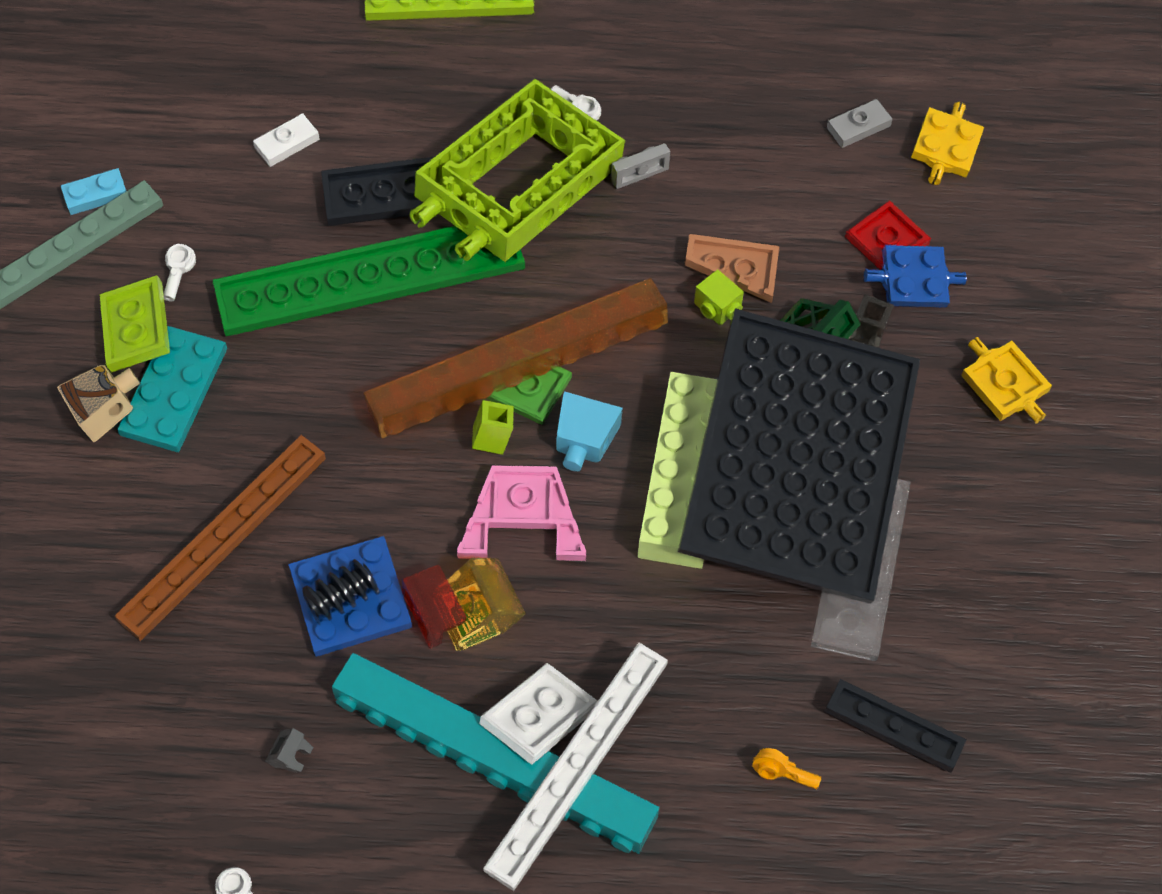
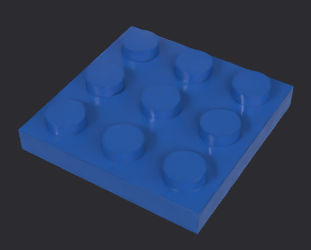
M384 536L288 564L315 657L413 628ZM355 559L362 565L364 563L374 577L380 594L376 595L370 588L367 589V601L356 595V607L353 608L345 601L343 603V614H340L333 608L331 609L332 620L329 621L323 615H320L319 625L304 600L302 588L307 585L315 591V580L320 579L327 585L326 575L332 572L339 578V567L344 566L351 572L350 562Z

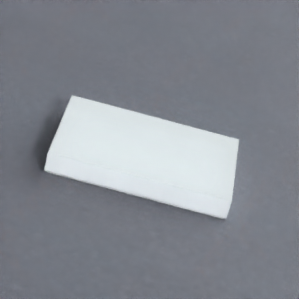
M546 663L481 715L479 724L532 765L583 722L598 701L550 664Z

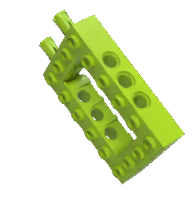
M534 79L416 171L415 197L423 203L410 211V218L415 225L419 222L418 227L422 228L432 218L440 214L466 233L468 236L455 245L456 253L460 258L466 254L463 257L465 261L470 260L472 256L485 247L506 262L611 173L612 163L623 156L625 140ZM534 134H537L568 157L559 164L556 162L552 165V170L540 180L535 179L532 186L523 194L513 197L510 201L509 211L498 204L492 195L487 196L472 185Z

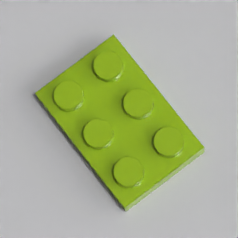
M157 275L100 294L106 366L111 373L170 353L163 286Z

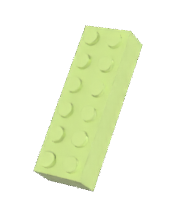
M670 372L640 534L638 558L699 569L703 567L704 559L679 553L678 548L717 379Z

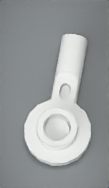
M557 85L551 89L593 119L598 120L601 116V107L595 98L584 95L577 97Z
M184 244L171 246L165 255L166 265L170 269L163 293L164 300L172 302L175 300L182 273L189 272L196 263L194 251Z
M228 868L221 872L216 879L215 888L217 894H253L251 892L250 876L241 868Z

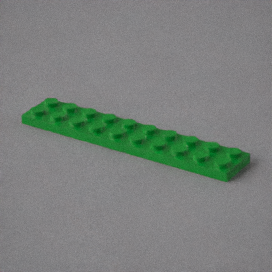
M456 226L218 278L213 280L224 333L227 337L525 269V261L521 249L504 262L485 247L472 256L470 260L465 261L463 257L466 254L460 258L456 253L455 245L468 235Z

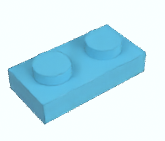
M119 168L60 185L70 215L106 205L126 192Z

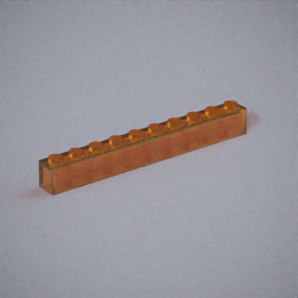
M649 278L363 392L368 411L381 438L398 434L404 429L419 423L428 422L436 416L458 410L462 406L476 400L485 399L495 391L498 392L508 387H515L519 383L535 377V375H544L555 367L572 364L587 355L601 352L607 347L622 341L631 340L634 336L649 330H656L668 323L667 303L653 280Z

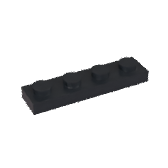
M842 679L839 680L825 710L826 713L952 773L967 740Z

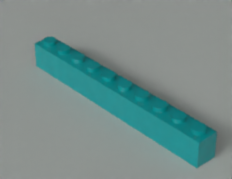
M352 653L332 685L336 703L343 709L350 712L356 709L365 714L366 719L379 727L387 725L395 729V733L400 738L408 742L416 740L426 745L425 748L431 754L440 758H444L445 755L457 761V766L464 771L472 774L477 771L487 776L486 779L489 783L500 789L508 787L518 792V797L527 803L559 759V756L547 751L531 765L480 725V716L355 653ZM593 774L562 820L567 821L569 818L581 824L580 828L587 834L598 837L600 834L612 840L611 844L617 849L626 853H630L632 850L639 854L658 818L660 807Z

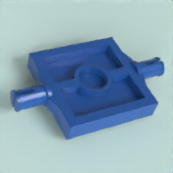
M885 245L882 249V269H865L863 275L865 277L864 282H882L886 291L887 306L946 308L950 303L949 284L965 285L967 277H965L967 275L966 272L948 271L945 263L944 247Z

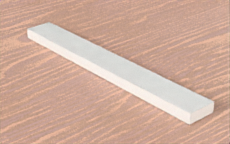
M641 643L636 645L484 866L483 870L485 873L513 891L516 889L666 667L667 659Z

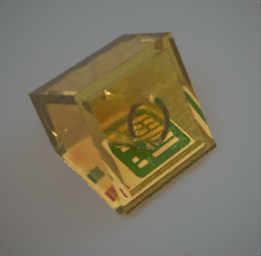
M472 557L431 594L456 651H463L505 633L526 615L500 560L497 558Z

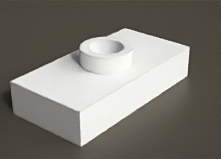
M302 113L253 140L254 148L271 167L320 139L318 131Z

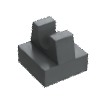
M294 728L283 730L279 733L265 762L275 768H283L298 773L302 771L304 765L296 761V752L300 751L305 755L310 754L314 747L303 738L304 734Z

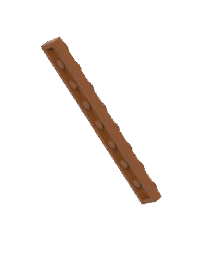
M300 435L115 615L117 622L141 641L326 459L325 453L304 436Z

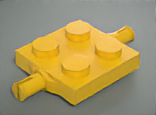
M961 102L954 103L951 114L929 107L911 158L924 162L932 168L928 178L931 184L936 176L934 185H939L943 172L954 173L966 178L970 171L984 127L962 119L966 109L964 103H962L959 111L958 108Z
M979 337L971 340L968 346L979 358L975 363L965 368L961 376L995 416L1002 421L1015 412L1025 410L1035 423L1042 421L1046 414L1035 401L1050 391L1052 385L1013 341L1000 348L989 350Z

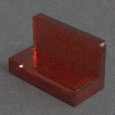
M439 565L402 579L403 596L430 649L442 644L443 632L466 623L467 617Z

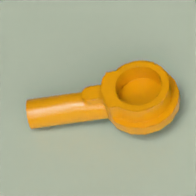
M761 749L758 755L754 757L753 769L762 778L773 780L783 776L816 790L820 785L821 776L797 768L795 763L789 761L788 756L776 749Z

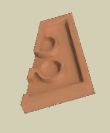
M689 234L685 266L708 276L718 269L741 290L772 303L779 246Z

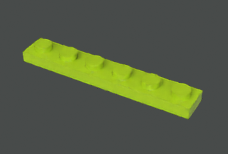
M365 0L366 21L534 14V0Z

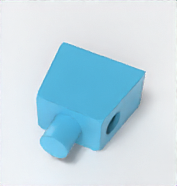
M564 392L557 430L556 450L566 454L563 461L565 468L571 471H580L584 460L595 463L601 461L621 426L622 408Z

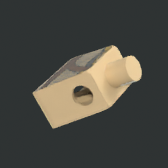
M99 365L59 385L57 388L78 425L93 442H96L132 411L133 406L125 393L138 386L140 382L130 368L113 377L105 365Z

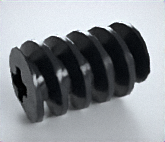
M352 560L350 562L351 572L344 566L339 567V578L332 572L326 575L327 585L320 579L315 580V591L307 585L302 588L304 600L319 625L320 615H323L329 621L332 620L331 609L333 608L340 614H343V603L345 601L353 608L356 607V595L367 601V589L370 588L376 595L380 594L374 577L364 563L362 565L357 560Z

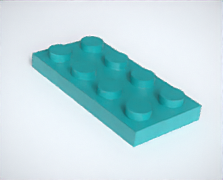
M168 326L170 353L151 360L131 401L132 411L122 419L117 430L120 436L179 453L227 351L226 342Z

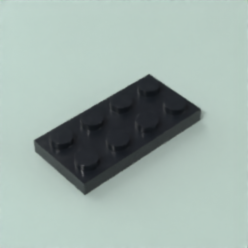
M434 157L322 170L328 226L410 216V211L423 203L415 197L416 171Z

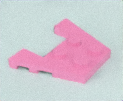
M492 465L477 500L478 504L473 516L470 517L463 540L457 548L458 559H487L489 528L556 529V560L586 561V549L584 544H582L579 529L573 518L557 467Z

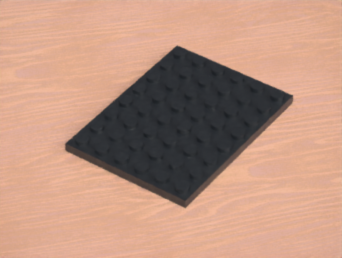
M735 308L731 317L678 552L868 604L873 603L878 585L920 359Z

